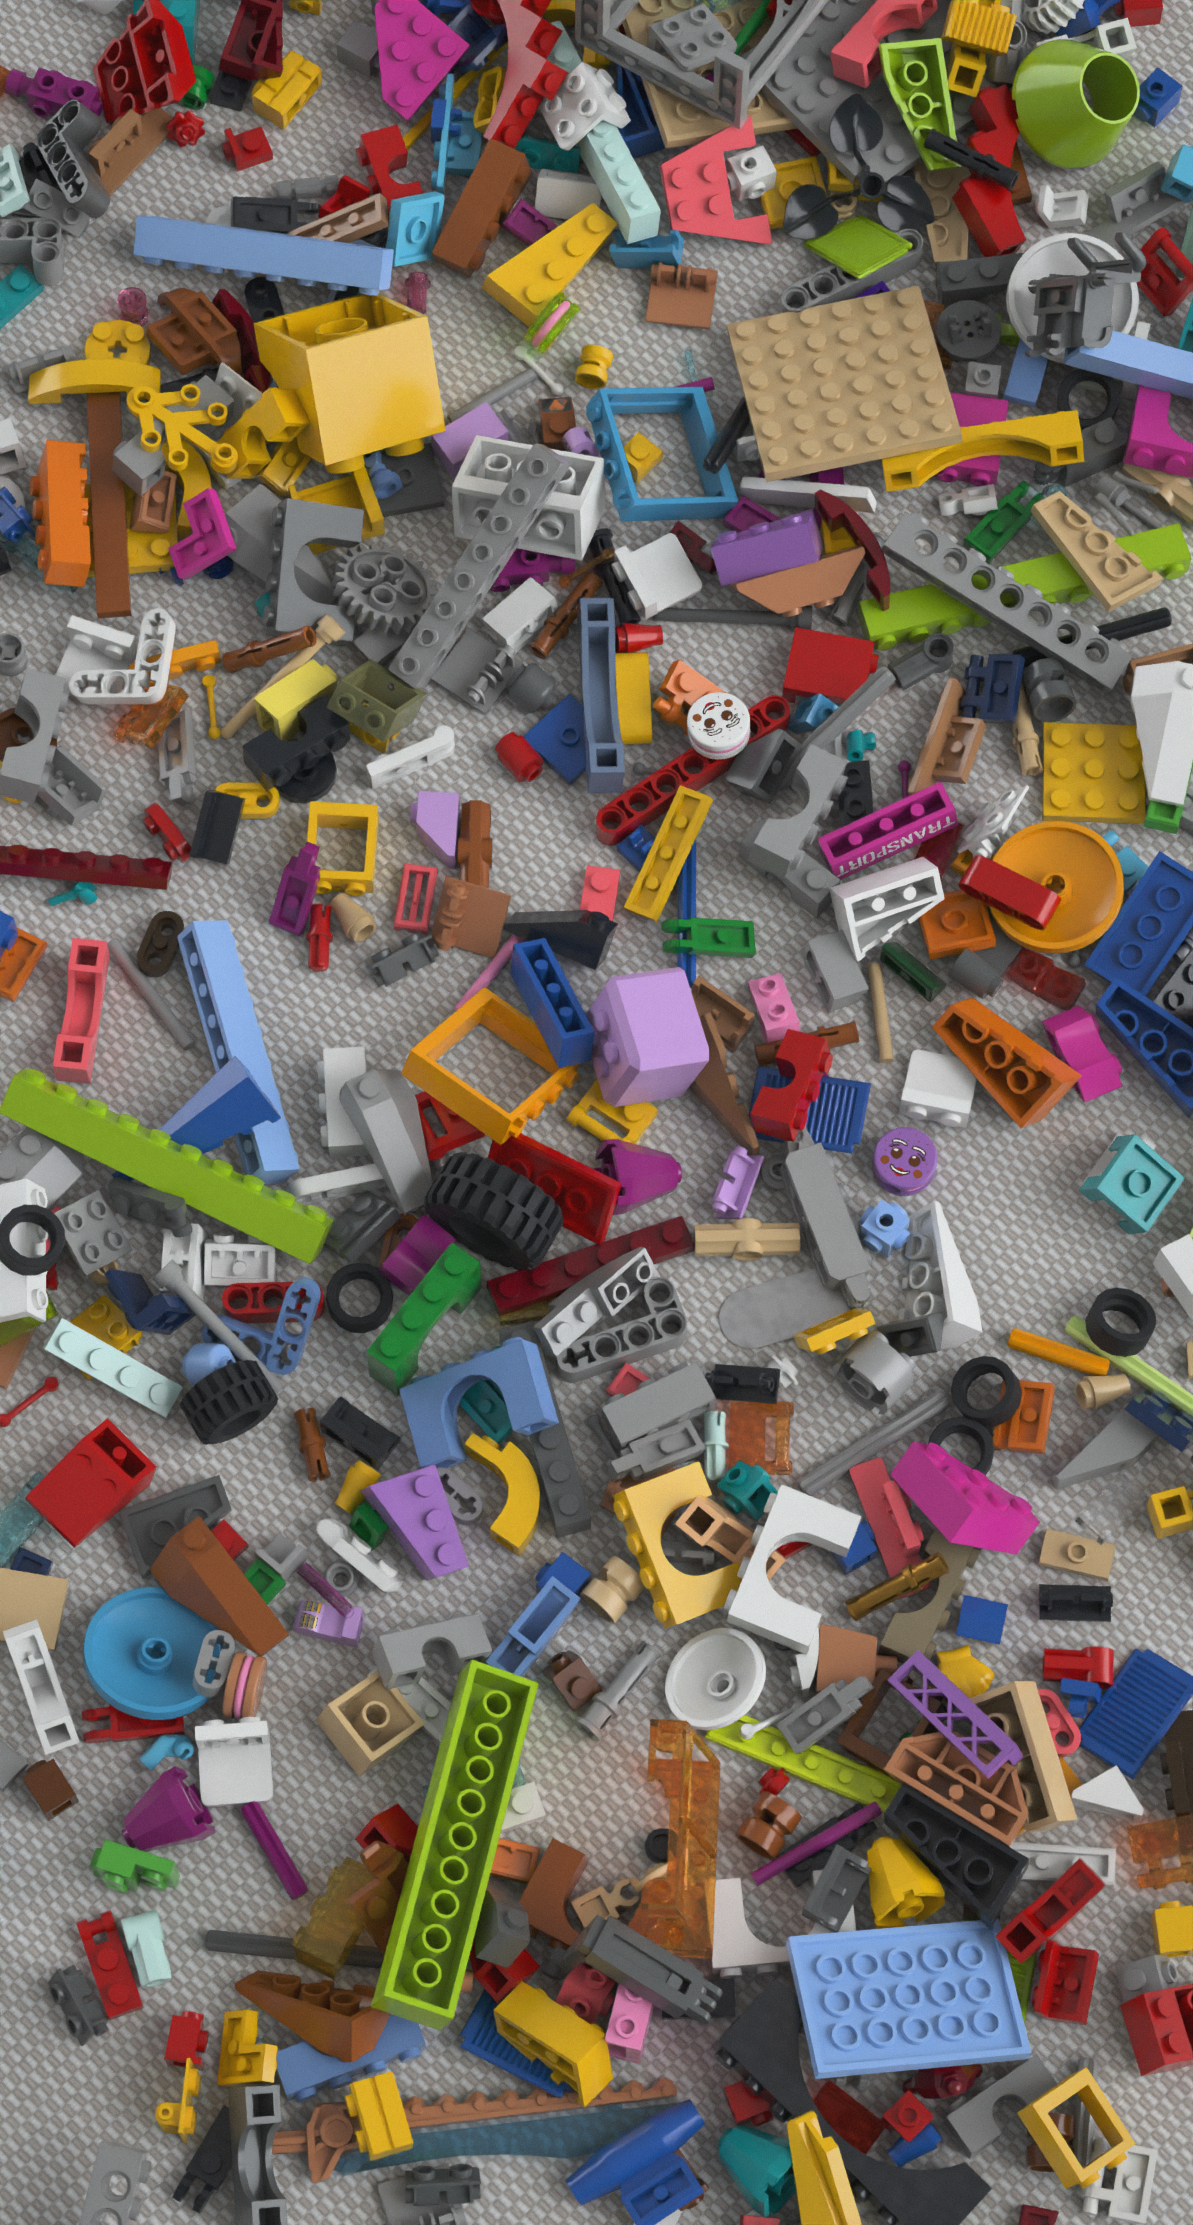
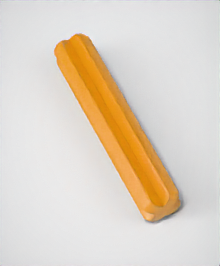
M1018 1328L1012 1329L1008 1339V1346L1012 1349L1093 1376H1106L1110 1366V1360Z

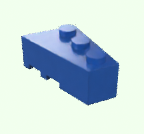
M617 64V94L625 101V110L631 119L622 129L618 127V130L633 159L665 149L641 76Z

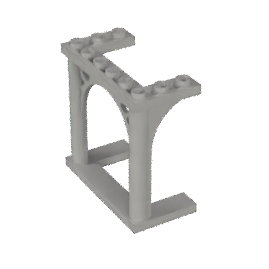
M575 0V41L740 130L747 121V107L827 2L831 1L836 4L839 0H792L791 5L786 4L784 0H776L777 12L774 22L746 60L723 47L715 55L714 83L692 71L681 70L674 61L616 31L640 0Z

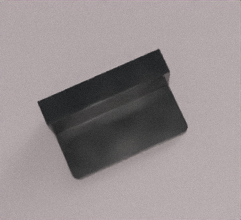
M216 790L205 792L189 857L204 858L226 865L230 863L246 798Z

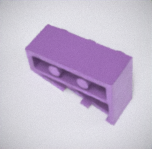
M810 509L770 523L755 524L749 527L748 530L739 533L734 530L719 534L717 536L718 540H715L711 546V552L721 586L817 562L824 545L814 510Z
M435 1464L360 1490L365 1498L370 1500L381 1515L382 1520L398 1538L401 1547L426 1581L469 1567Z

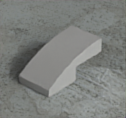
M376 625L373 630H367L354 640L353 644L367 661L372 659L382 665L401 650L411 633H408L402 627L399 635H396L392 628H388L386 634H383L381 626Z

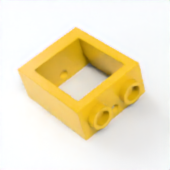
M310 801L307 842L317 845L318 827L367 830L364 872L320 870V878L315 893L329 894L331 891H341L351 896L373 893L379 827L378 805Z
M1087 2067L1071 2074L1017 2112L1065 2189L1077 2184L1082 2189L1089 2186L1101 2177L1098 2170L1105 2165L1110 2170L1128 2158L1125 2151L1136 2144ZM1075 2093H1077L1111 2148L1084 2167L1080 2165L1048 2115L1049 2111Z

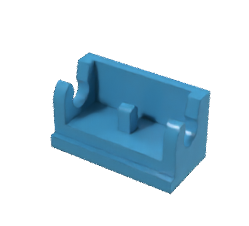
M613 230L616 244H610L609 253L617 268H652V264L659 265V262H663V265L675 266V269H678V265L681 264L684 237L680 235L678 230H670V236H655L627 244L620 230Z

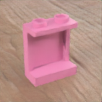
M620 1983L605 2041L608 2044L610 2057L640 2064L654 2004Z

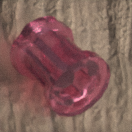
M128 287L122 290L117 298L118 307L121 310L120 319L144 326L148 321L149 314L145 293L136 287Z

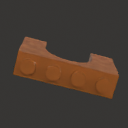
M552 1838L519 1902L528 1913L530 1937L535 1939L539 1934L550 1940L548 1946L555 1949V1947L566 1951L580 1935L569 1924L567 1906L569 1898L588 1864V1860L584 1853ZM649 1887L628 1927L665 1949L684 1913V1909L681 1903ZM583 1962V1964H585V1965H587V1966H589V1967H591V1968H593V1969H596V1968L592 1967L591 1965H589L588 1963Z

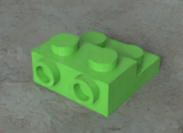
M106 1839L102 1849L96 1848L90 1864V1869L94 1870L93 1875L106 1882L105 1888L121 1894H126L127 1889L137 1892L141 1879L145 1880L144 1885L155 1890L165 1891L166 1887L176 1889L180 1878L175 1861Z

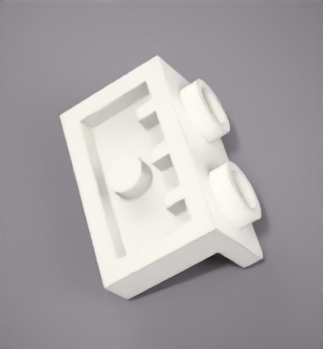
M232 1233L213 1234V1238H209L205 1242L204 1285L230 1286L236 1283L275 1282L276 1248L248 1235V1239H234V1234Z

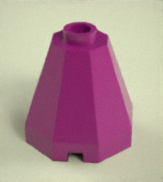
M619 1139L604 1140L596 1150L595 1160L602 1159L601 1167L594 1168V1170L622 1183L613 1215L624 1214L669 1194L681 1182V1165L679 1162H676L671 1154Z
M174 1766L162 1773L123 1819L125 1828L122 1830V1835L129 1847H137L140 1851L148 1852L204 1840L216 1833L215 1827L209 1825L214 1822L208 1807L202 1804L200 1791L194 1783L188 1787L183 1780L189 1777L184 1769Z

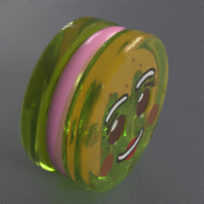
M559 292L553 297L523 336L527 343L530 344L532 342L534 347H538L537 351L542 355H545L556 344L581 311V307L576 303L572 305V302L566 299L567 296L563 292Z

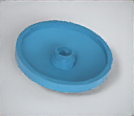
M145 1587L129 1590L106 1602L90 1621L83 1646L84 1668L93 1688L114 1708L131 1716L150 1720L181 1717L197 1710L211 1699V1697L199 1695L194 1690L192 1685L193 1675L203 1639L209 1632L220 1629L210 1622H206L184 1605H180L171 1599L164 1588ZM215 1645L212 1657L219 1658L223 1645ZM208 1670L205 1678L206 1683L212 1684L215 1670Z

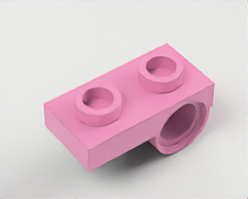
M781 973L748 981L749 992L759 1016L760 1028L765 1043L782 1040L787 1029L800 1032V1022Z

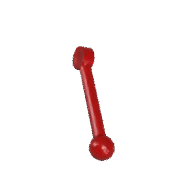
M48 1377L42 1388L9 1413L1 1414L0 1426H9L12 1418L45 1393L56 1391L59 1387L58 1380L55 1377Z

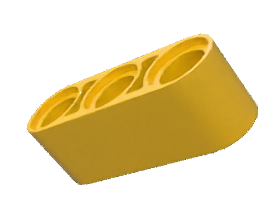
M648 652L615 653L617 706L623 745L652 744Z

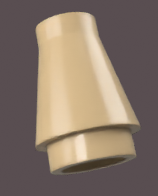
M340 893L332 899L330 906L334 910L348 939H353L355 942L360 943L373 935L377 926L372 914L350 899L346 893Z
M1125 1374L1084 1376L1082 1381L1076 1382L1075 1393L1082 1409L1090 1408L1094 1411L1121 1396L1130 1394V1383Z

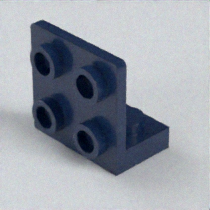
M109 1269L104 1273L109 1281L108 1289L110 1293L122 1303L126 1310L125 1318L127 1322L138 1331L170 1335L196 1315L180 1297L163 1294L154 1296L141 1274Z

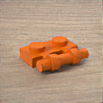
M681 660L672 662L659 689L669 696V699L666 701L662 697H658L653 704V708L661 713V718L668 723L674 722L683 728L685 735L688 736V715L681 711V705L690 710L691 706L702 696L715 692H726Z

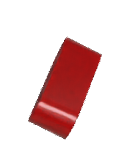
M975 855L958 883L959 888L969 896L1041 931L1046 928L1061 902V898L1052 890L981 855Z
M293 1282L231 1284L224 1290L222 1295L225 1315L247 1324L277 1323L282 1304L277 1308H269L265 1306V1302L271 1297H279L284 1301L286 1291ZM320 1286L321 1296L313 1321L319 1319L325 1311L324 1295ZM304 1288L297 1292L300 1294V1301L306 1297L307 1290ZM235 1298H244L248 1301L242 1309L230 1307V1303ZM300 1301L295 1309H301L302 1305L300 1304ZM288 1318L285 1323L299 1321L295 1318Z

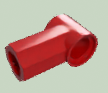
M1100 1646L1085 1647L1082 1650L1044 1648L1042 1663L1043 1681L1061 1682L1062 1678L1098 1683L1101 1689L1113 1687V1649Z

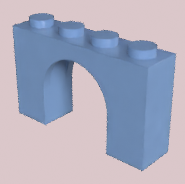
M521 1337L505 1340L502 1343V1347L498 1349L476 1352L471 1355L472 1359L469 1361L444 1365L441 1367V1372L432 1376H417L410 1380V1385L399 1389L421 1468L434 1464L436 1468H449L467 1460L457 1427V1408L465 1392L473 1385L482 1381L492 1380L500 1388L513 1431L529 1436L559 1424L537 1344L526 1341Z

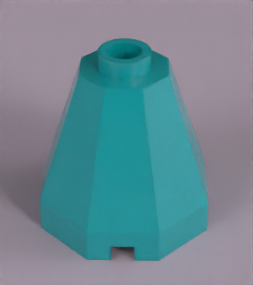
M744 2125L734 2129L728 2128L722 2134L717 2144L720 2148L718 2151L719 2160L752 2209L764 2218L769 2216V2211L773 2214L779 2212L796 2193L789 2139Z

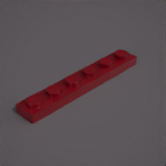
M24 845L0 846V874L163 890L168 889L172 876V862L162 861L155 857L137 859L129 858L122 854L105 856L95 855L90 851L74 853L63 852L57 848L42 850L27 848Z
M679 1216L602 1242L600 1245L596 1244L542 1262L532 1270L526 1271L521 1269L488 1280L486 1288L500 1317L560 1296L595 1270L639 1247H645L653 1264H657L693 1252L695 1244L683 1217Z

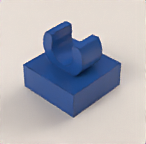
M434 98L430 128L431 143L434 144L435 141H441L447 99ZM451 109L450 122L454 120L462 121V110ZM449 123V136H461V126Z
M641 824L617 845V851L640 873L655 837Z
M1062 1678L1060 1693L1063 1698L1070 1700L1068 1713H1071V1717L1085 1719L1088 1703L1100 1704L1102 1690L1098 1683Z

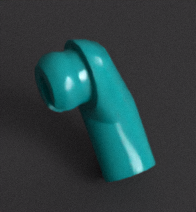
M854 730L846 737L847 759L851 762L861 761L865 750H874L876 748V739L873 732L863 734L862 730Z

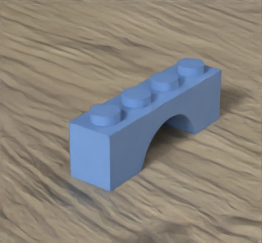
M391 2014L375 2049L363 2055L357 2061L341 2062L337 2057L321 2054L307 2041H303L277 2051V2071L288 2101L296 2099V2102L300 2103L318 2095L316 2090L330 2085L332 2090L344 2087L352 2082L351 2077L365 2072L366 2076L378 2074L387 2069L386 2064L400 2059L401 2063H406L421 2056L420 2051L426 2049V2043L418 2023Z

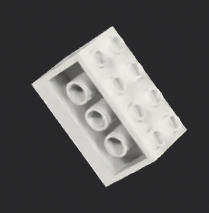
M476 435L452 484L455 537L473 539L533 445ZM551 449L570 462L571 465L519 543L517 549L582 561L605 511L604 458Z

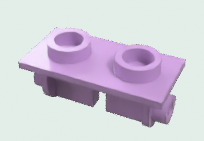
M735 1146L733 1151H729L723 1173L730 1179L729 1181L720 1179L715 1195L711 1200L713 1204L712 1210L717 1213V1219L743 1218L754 1184L759 1176L764 1160L763 1155H747L748 1150L740 1146Z

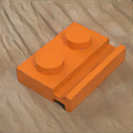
M1004 1380L1002 1381L999 1402L1002 1400L1006 1392V1385ZM1019 1380L1022 1390L1020 1406L1010 1419L1003 1424L995 1426L993 1435L995 1450L1009 1449L1013 1452L1045 1454L1055 1386L1053 1383Z

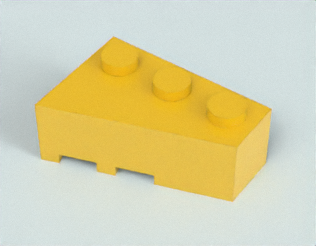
M521 1981L493 2010L497 2032L531 2062L536 2058L541 2060L553 2071L550 2078L559 2085L564 2080L579 2094L576 2101L584 2108L613 2079L604 2030L595 2023L589 2024L578 2017L576 2012L569 2006L559 2005L550 1999L542 1989L538 1987L534 1989Z

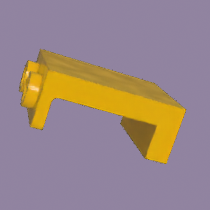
M365 465L356 471H352V475L304 490L296 491L295 485L288 486V494L291 499L364 510L361 541L385 534L384 517ZM320 543L307 544L313 555L339 548V546Z

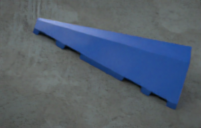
M234 1056L159 1130L169 1134L170 1140L180 1145H192L200 1149L202 1154L222 1146L224 1139L238 1133L247 1135L253 1132L254 1126L267 1120L274 1123L281 1119L270 1099L261 1090L249 1069ZM119 1171L112 1174L113 1178L118 1177L128 1181L134 1180V1178Z

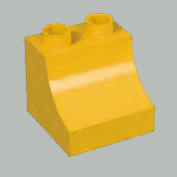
M378 293V295L358 294L254 323L260 362L270 372L279 389L295 390L310 422L296 436L299 451L324 464L328 473L341 474L356 471L365 465L364 454L385 449V453L389 456H407L418 453L425 447L423 437L446 431L426 315Z

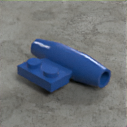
M690 2099L647 2117L597 2150L565 2181L581 2206L621 2189V2201L635 2224L655 2225L704 2193L703 2188L684 2158L679 2157L674 2152L682 2147L706 2123Z

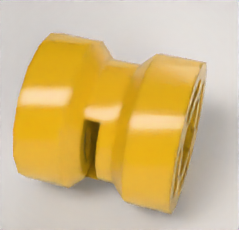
M586 345L581 350L580 361L582 363L576 369L575 381L582 387L592 390L605 388L608 380L606 371L612 365L613 354L605 347Z

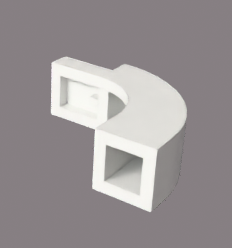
M36 1619L3 1631L45 1755L80 1743L38 1620Z

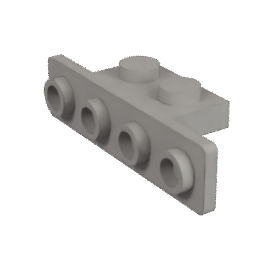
M1157 161L1104 192L1110 219L1087 231L1085 235L1100 239L1114 247L1117 244L1115 241L1116 233L1125 232L1128 236H1131L1156 220L1169 215L1170 212L1187 202L1160 190L1166 172L1165 167Z

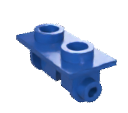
M5 486L0 489V532L6 540L13 542L20 541L23 534L27 531L35 538V533L29 525L33 522L32 517L22 505L16 508L13 505L16 503L15 498Z

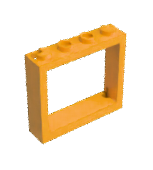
M484 987L411 1049L401 1075L502 1145L511 1135L517 1137L529 1119L535 1121L547 1103L554 1104L564 1087L571 1088L580 1076L577 1073L580 1064L558 1068L536 1023ZM479 1023L553 1074L510 1114L435 1062Z

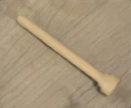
M328 613L317 622L319 626L315 629L317 632L315 646L299 650L222 727L221 735L223 738L230 739L255 715L254 698L303 666L326 642L328 644L333 640L337 642L346 633Z

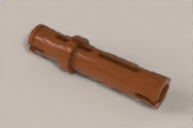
M587 571L555 614L548 616L544 621L545 627L529 645L530 651L540 659H546L558 641L565 639L569 634L568 628L578 616L580 599L575 605L574 603L581 594V598H592L598 589L603 586L602 580L596 574Z
M306 625L300 629L261 642L254 640L248 642L246 647L224 653L223 665L229 673H235L250 666L258 668L264 666L268 660L315 646L316 634L311 626Z
M855 1021L826 1029L824 1026H819L817 1031L806 1033L826 1038L829 1051L831 1048L859 1042ZM783 1039L762 1045H754L759 1066L762 1067L763 1065L776 1062L775 1056Z

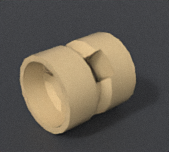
M612 1556L600 1569L601 1578H592L580 1592V1596L595 1613L607 1622L615 1624L626 1612V1602L628 1600L635 1601L646 1587L643 1585L639 1573L622 1559Z

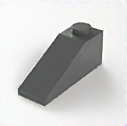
M490 1875L474 1935L476 1958L508 1968L530 1943L528 1913L503 1879Z

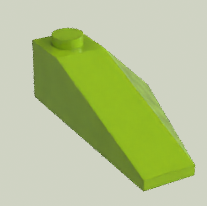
M941 38L879 44L883 78L928 171L961 167L960 164L930 149L924 148L925 140L933 128L957 141Z

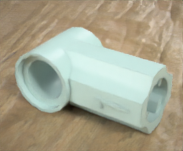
M157 1909L121 1919L129 1951L132 1950L141 1987H155L172 1980L171 1969L163 1946L165 1938Z

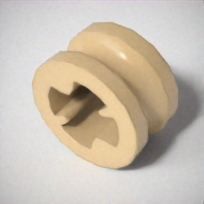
M831 191L829 197L844 192ZM857 196L845 198L848 200V205L843 204L841 207L837 206V201L831 203L838 212L839 220H846L855 214Z

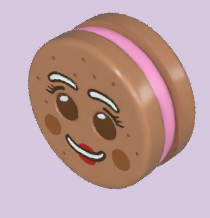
M243 1652L235 1654L224 1692L222 1707L224 1717L230 1719L234 1717L236 1719L256 1717L266 1677L267 1659L265 1657L247 1656V1653Z

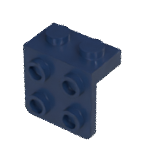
M470 4L464 5L446 25L470 45V48L450 74H460L463 76L470 70L477 72L489 61L487 55L493 49L498 50L508 42L506 23L490 28L480 15L473 10Z

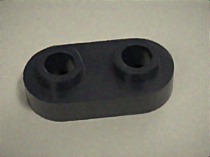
M256 277L246 284L244 290L245 300L250 317L254 323L264 321L266 317L275 318L285 315L277 287L273 281L266 280V277ZM265 289L266 292L258 294L256 290Z

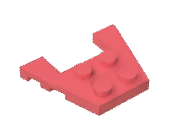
M751 116L747 117V121L740 130L730 125L659 165L670 230L760 244H772L768 214L734 219L723 154L724 151L756 146Z

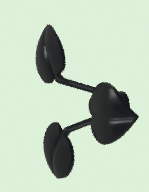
M853 94L845 99L836 109L829 125V137L834 148L842 153L853 150L854 156L862 168V171L854 178V189L827 198L825 191L817 185L806 184L796 188L789 196L785 207L783 231L787 235L800 239H811L827 234L838 221V212L831 203L858 195L868 199H876L883 196L877 204V215L880 222L890 230L914 229L934 222V212L929 197L917 181L908 176H894L888 181L885 191L883 177L878 173L871 172L870 166L862 158L859 149L869 151L878 145L883 135V123L878 112L860 94Z

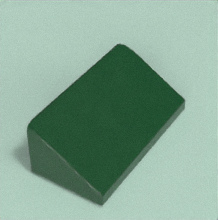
M889 942L882 946L880 961L928 1002H932L946 987L945 982L899 943Z

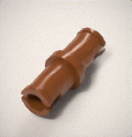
M307 1408L308 1414H305V1409H300L294 1413V1419H296L300 1441L298 1442L299 1452L304 1454L309 1481L317 1482V1475H319V1479L322 1481L331 1476L324 1448L327 1446L325 1437L320 1435L316 1409Z

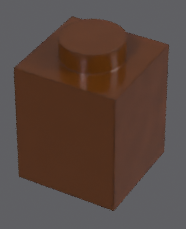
M54 1759L48 1762L45 1760L38 1761L27 1769L26 1772L28 1774L22 1778L48 1821L79 1802L75 1792Z

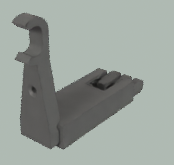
M597 1915L566 1951L555 1947L551 1957L545 1958L539 1968L545 1976L554 1980H563L573 1969L586 1962L674 2018L678 2019L683 2014H686L701 2024H708L711 2018L708 2012L715 2010L717 2003L714 2000H719L723 1993L719 1987L703 1978L704 1973L611 1915L606 1920Z

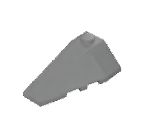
M259 484L225 513L237 550L227 556L266 582L269 572L272 573L273 560L269 559V546L271 540L275 539L276 528L272 526V513L274 507L281 500L263 484ZM307 544L304 545L298 552L294 563L296 582L301 591L311 600L333 605L338 597L333 596L335 586L331 585L332 578L321 560L315 558Z
M374 1069L346 1081L339 1100L404 1216L425 1207L424 1198L433 1182L417 1099L406 1079L401 1075V1070Z

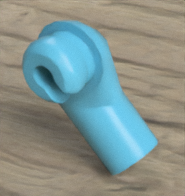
M182 1734L160 1735L139 1760L152 1771L164 1757H180L181 1760L190 1758L194 1747L191 1740Z

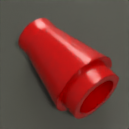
M621 622L620 626H615L616 653H635L663 644V631L660 625L652 626Z

